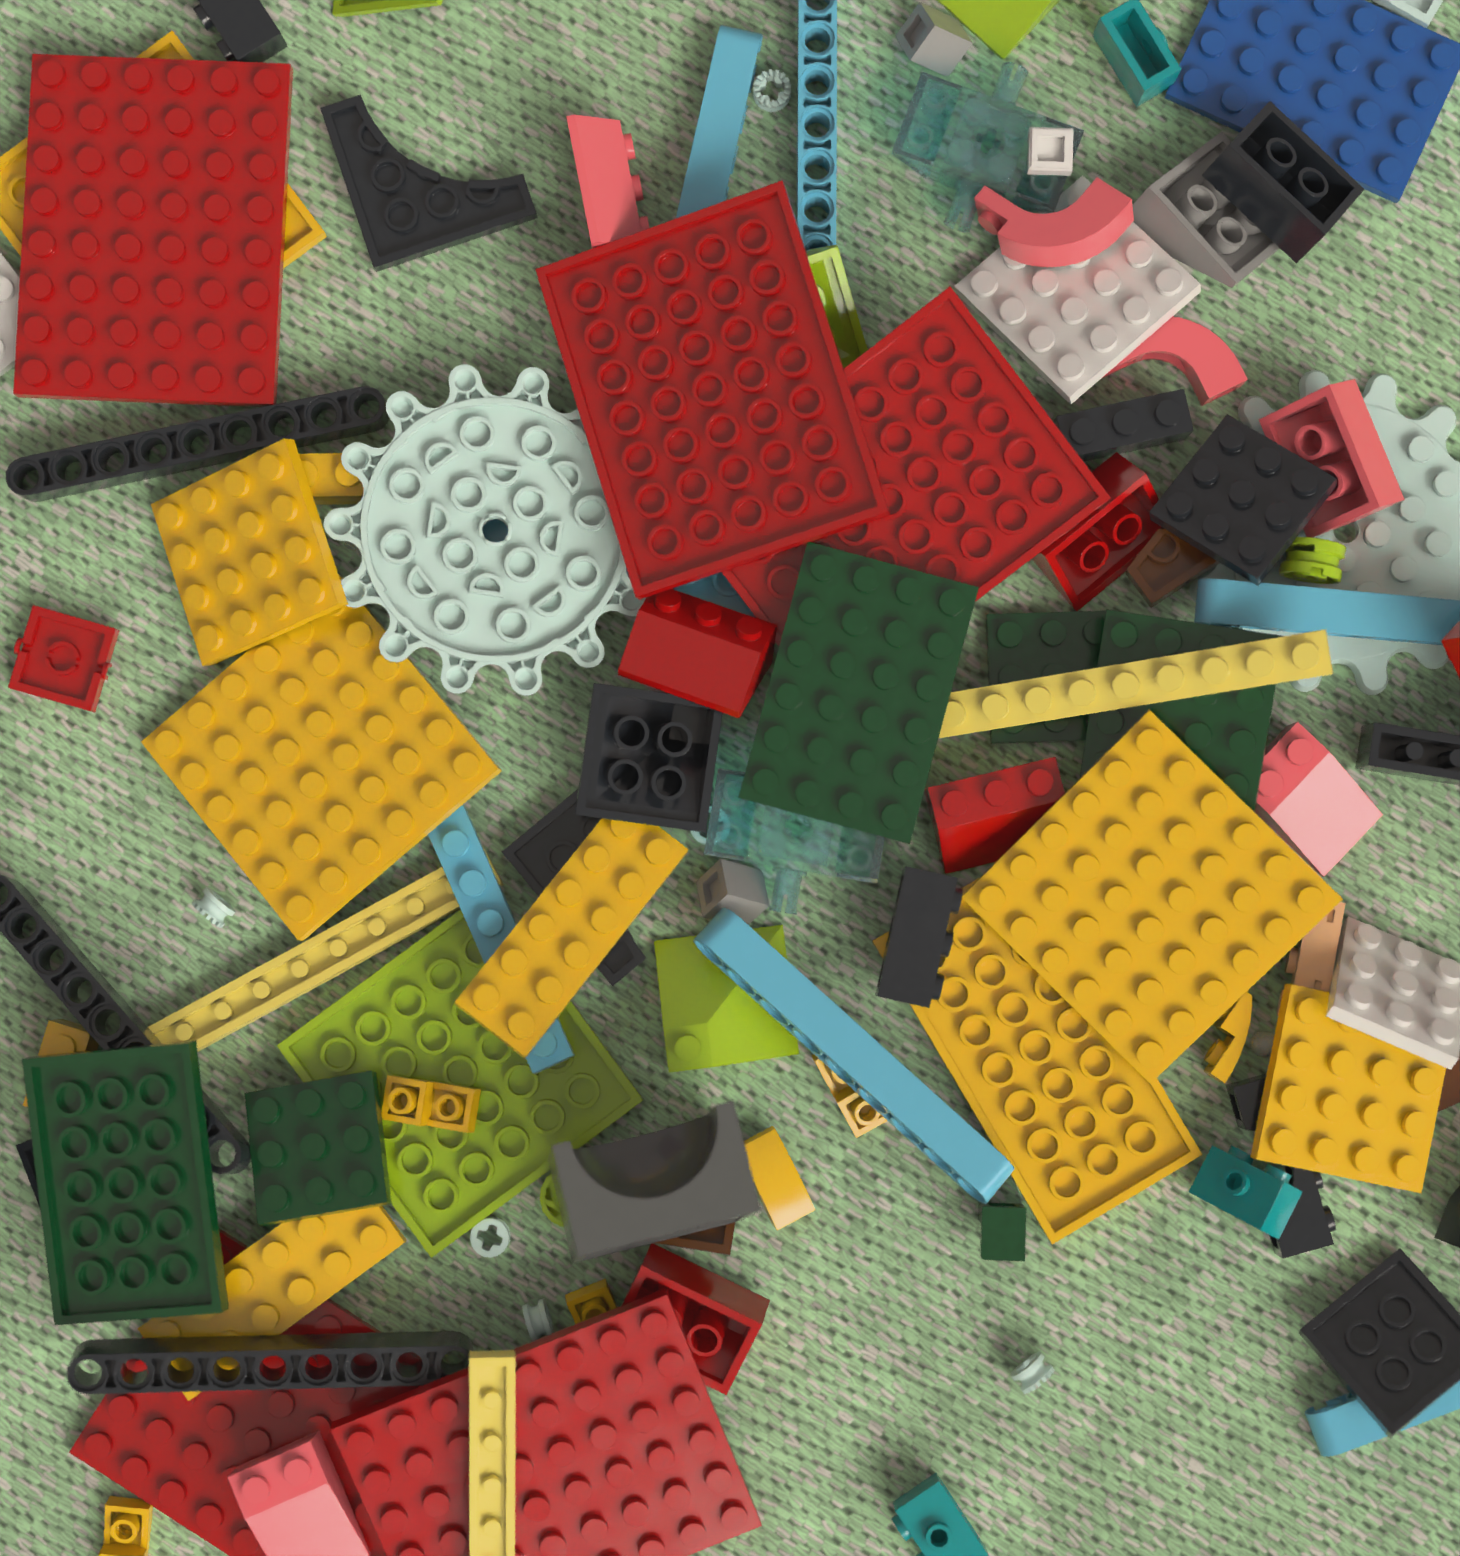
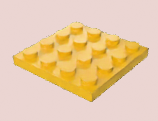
M281 439L150 504L202 666H213L348 605L294 439Z
M1285 983L1250 1157L1261 1161L1422 1193L1446 1067L1326 1017L1330 992Z

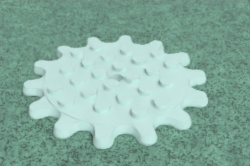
M461 364L456 366L449 375V398L440 407H425L420 404L416 397L406 391L395 392L388 398L386 412L394 424L395 436L387 446L374 448L361 442H355L345 447L341 455L342 465L346 471L356 476L362 482L364 488L363 497L355 506L331 510L325 517L324 528L332 539L355 544L361 552L362 562L360 567L354 573L341 580L348 602L346 606L357 608L375 603L387 610L390 616V624L379 643L381 655L386 660L398 663L407 659L413 651L427 647L434 649L442 659L441 682L448 692L453 694L466 692L471 687L478 670L485 665L493 664L505 670L510 685L517 694L530 696L540 689L542 684L541 664L544 658L552 652H565L579 666L584 668H593L599 665L605 653L604 646L595 631L598 617L609 611L619 612L629 617L637 616L638 610L646 598L639 600L635 597L630 578L627 575L626 564L578 408L571 413H560L554 410L548 402V376L537 367L524 369L519 374L513 390L506 395L497 396L486 391L479 371L475 367ZM498 519L506 524L508 534L503 541L491 542L484 538L482 529L487 521Z
M1319 370L1306 372L1299 381L1300 399L1331 384L1328 376ZM1378 373L1369 378L1362 397L1405 500L1352 522L1355 525L1356 535L1350 543L1339 541L1334 535V530L1314 537L1337 542L1346 547L1345 559L1339 562V568L1342 570L1340 583L1314 584L1280 576V563L1285 561L1286 553L1281 556L1261 583L1460 600V462L1454 460L1446 449L1447 438L1456 426L1457 419L1454 411L1446 405L1439 404L1431 407L1419 418L1410 419L1404 417L1396 407V381L1385 373ZM1249 396L1239 404L1238 417L1243 424L1265 436L1259 419L1275 412V410L1263 398ZM1304 529L1297 537H1306ZM1219 563L1193 580L1189 591L1191 598L1196 603L1198 579L1250 581ZM1237 628L1283 636L1300 634L1293 632ZM1327 635L1332 664H1343L1350 668L1358 688L1367 695L1379 694L1386 688L1388 683L1387 664L1396 653H1410L1424 667L1429 669H1438L1448 661L1445 648L1442 645ZM1322 676L1290 681V684L1300 692H1309L1319 685Z

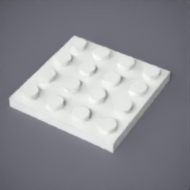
M1082 175L1038 214L1054 213L1069 207L1081 197L1091 185V182ZM1134 222L1111 246L1098 255L1067 266L1037 267L1019 263L1001 254L999 247L954 286L956 293L1069 404L1075 402L1201 292V284Z

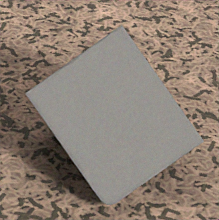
M921 2L918 3L895 36L910 61L944 76L951 74L972 45L971 39L957 19Z
M720 859L696 881L703 918L711 920L721 908L725 907L749 925L770 906L764 875L760 869Z

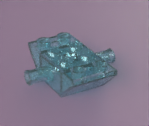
M1002 63L1001 72L992 96L921 72L892 154L925 179L956 190L947 217L944 219V224L953 230L959 214L962 213L963 217L958 231L963 233L970 232L976 213L974 197L984 186L989 187L1026 211L1054 213L1067 176L1027 174L1029 127L1073 128V160L1084 130L1016 106L1025 78L1028 76V70L1021 65L1018 66L1013 81H1010L1015 63ZM982 143L992 146L988 153L980 151Z
M718 768L704 855L773 867L772 871L776 872L771 906H769L770 911L781 912L783 897L786 894L785 913L797 915L802 876L807 877V873L878 883L884 837L803 816V823L809 825V832H802L800 838L795 839L791 837L792 831L789 828H785V821H793L795 815L799 814L738 798L745 772Z

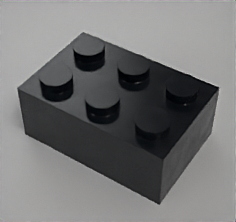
M1271 101L1264 106L1202 174L1217 191L1225 196L1248 220L1253 222L1296 263L1328 233L1365 190Z

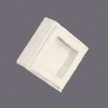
M1029 127L1027 174L1070 176L1073 166V128Z

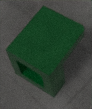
M978 1202V1220L981 1223L980 1257L983 1260L1025 1261L1026 1207L1019 1203L988 1202L983 1204Z

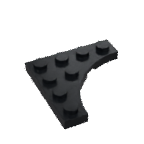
M361 95L320 108L376 272L538 218L523 174L493 180L469 179V182L443 177L440 173L428 169L413 160H409L398 152L374 123Z
M578 789L502 851L504 856L538 897L601 820V818L575 815ZM629 929L625 931L597 967L612 986L646 959Z

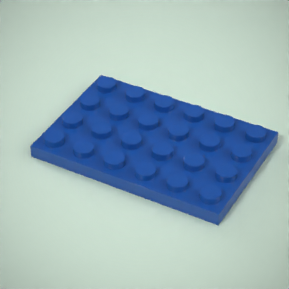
M1209 0L1179 64L1181 71L1175 83L1169 86L1164 98L1237 132H1241L1264 106L1271 101L1365 190L1397 204L1460 70V43L1365 0Z

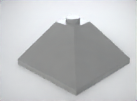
M1220 132L1151 184L1132 205L1133 222L1172 258L1232 288L1280 248L1202 176L1206 169L1231 143L1230 139L1223 132Z

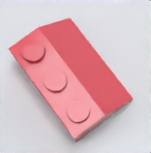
M583 115L566 116L592 248L650 228L648 217H639L636 202L642 201L644 198L639 174L633 176L630 174L628 160L636 159L631 133L622 134L620 120Z
M1355 379L1329 384L1259 419L1265 437L1337 478L1336 488L1303 528L1306 537L1314 538L1405 500Z

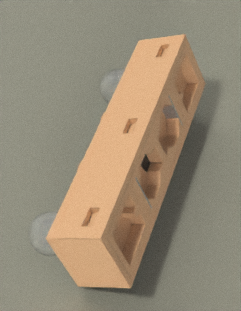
M1340 902L1298 942L1297 948L1293 947L1288 952L1285 973L1292 974L1291 984L1329 992L1346 903ZM1281 990L1279 997L1277 1015H1279L1283 990ZM1268 1031L1254 1033L1249 1042L1251 1051L1257 1056L1270 1059L1275 1033Z

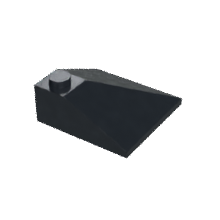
M593 683L575 815L706 832L723 713L672 694Z

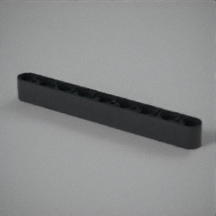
M361 386L29 455L14 460L8 466L6 482L8 487L22 498L31 502H41L238 461L284 438L294 439L296 447L300 448L381 430L388 423L387 401L377 389L370 386ZM364 402H378L379 410L374 417L369 419L359 417V408ZM326 409L335 410L337 417L331 426L326 428L317 426V417L322 411ZM284 418L294 420L293 430L288 435H275V426L280 420ZM241 427H250L252 430L250 440L243 445H234V433ZM199 436H208L209 445L203 453L192 454L191 444L193 440ZM165 444V457L160 462L150 463L149 453L151 449L156 445ZM116 453H123L124 463L122 467L117 471L108 472V459ZM73 462H80V475L72 481H66V468ZM31 471H38L39 480L33 488L25 490L23 487L25 475Z
M0 875V888L6 886L8 889L7 900L4 904L0 905L1 933L101 1048L113 1049L140 1046L142 1044H162L33 895L17 880ZM30 917H34L36 921L35 931L30 937L25 938L22 932L23 924ZM61 948L64 953L63 964L58 969L53 970L50 966L51 955L54 951ZM89 980L92 985V993L89 999L82 1003L78 998V988L83 982ZM116 1012L120 1017V1027L114 1034L109 1035L105 1023L109 1015ZM202 1090L212 1172L217 1174L240 1173L246 1169L251 1161L250 1145ZM226 1142H230L235 1149L234 1160L228 1166H224L218 1156L220 1147Z
M458 1331L91 1339L82 1342L74 1350L67 1368L66 1377L71 1388L82 1394L423 1386L469 1367V1351H473V1346L469 1337ZM451 1351H459L465 1355V1358L457 1364H449L442 1359L445 1354ZM406 1352H413L420 1356V1360L413 1365H404L399 1362L398 1358ZM367 1353L374 1356L376 1360L369 1366H359L354 1363L353 1358L358 1354ZM321 1354L328 1357L330 1363L325 1367L319 1368L312 1366L307 1360L313 1355ZM275 1355L282 1358L285 1364L280 1368L273 1369L265 1366L262 1360L267 1356ZM228 1356L236 1359L240 1365L235 1369L227 1370L221 1368L216 1361L221 1357ZM180 1357L186 1358L191 1361L194 1367L190 1370L180 1371L173 1367L171 1361ZM130 1359H140L146 1364L147 1369L141 1372H134L127 1368L125 1362ZM84 1360H92L98 1363L101 1370L96 1373H87L81 1369L79 1363Z

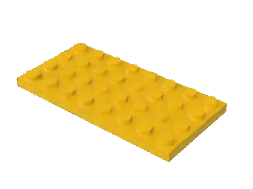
M977 878V879H975L974 881H972V882L968 883L967 885L963 886V887L961 888V889H963V894H964L979 878ZM962 899L958 914L950 913L947 930L954 932L948 958L941 956L937 973L944 975L939 1001L931 999L930 1008L913 1004L909 1005L991 1144L1013 1165L1014 1171L1010 1176L1049 1242L1054 1244L1203 1154L1159 1080L1156 1078L1150 1084ZM889 931L872 940L882 959Z

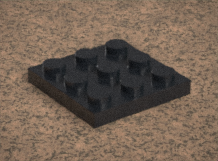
M1227 414L1149 511L1150 520L1259 586L1336 488L1337 478Z
M1401 1248L1299 1330L1302 1338L1390 1439L1460 1382V1314Z

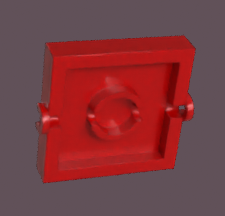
M33 605L23 638L19 637L14 646V653L17 654V659L8 688L95 713L104 682L108 680V668L112 667L110 662L120 630ZM21 643H23V648L20 651Z

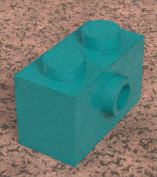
M1129 0L1099 18L1092 36L1136 107L1167 90L1170 85L1175 83L1181 67L1168 48V42L1163 32L1158 27H1155L1139 0Z
M1212 1145L1189 1193L1279 1239L1303 1191L1288 1184L1291 1175L1268 1163L1262 1171L1252 1166L1254 1158H1251L1250 1154L1232 1145L1228 1152Z
M934 1473L893 1501L897 1514L891 1519L905 1541L913 1537L922 1551L916 1556H989L985 1545L937 1473Z

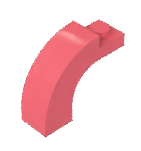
M1096 177L1076 202L1054 213L1038 214L1023 210L987 186H984L974 197L978 222L989 233L998 235L1001 254L1030 266L1061 267L1092 258L1111 246L1134 221L1132 199Z
M1173 316L1102 377L1104 378L1139 361L1161 360L1177 367L1187 377L1201 406L1239 389L1248 380L1235 354L1220 337L1198 323Z

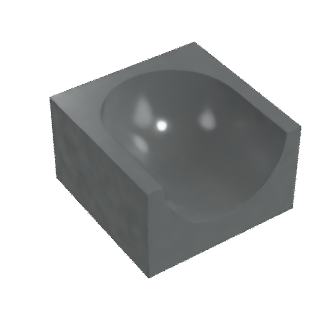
M734 1101L717 1104L707 1115L695 1120L632 1138L578 1149H572L570 1141L551 1146L548 1162L572 1263L742 1221L761 1211Z

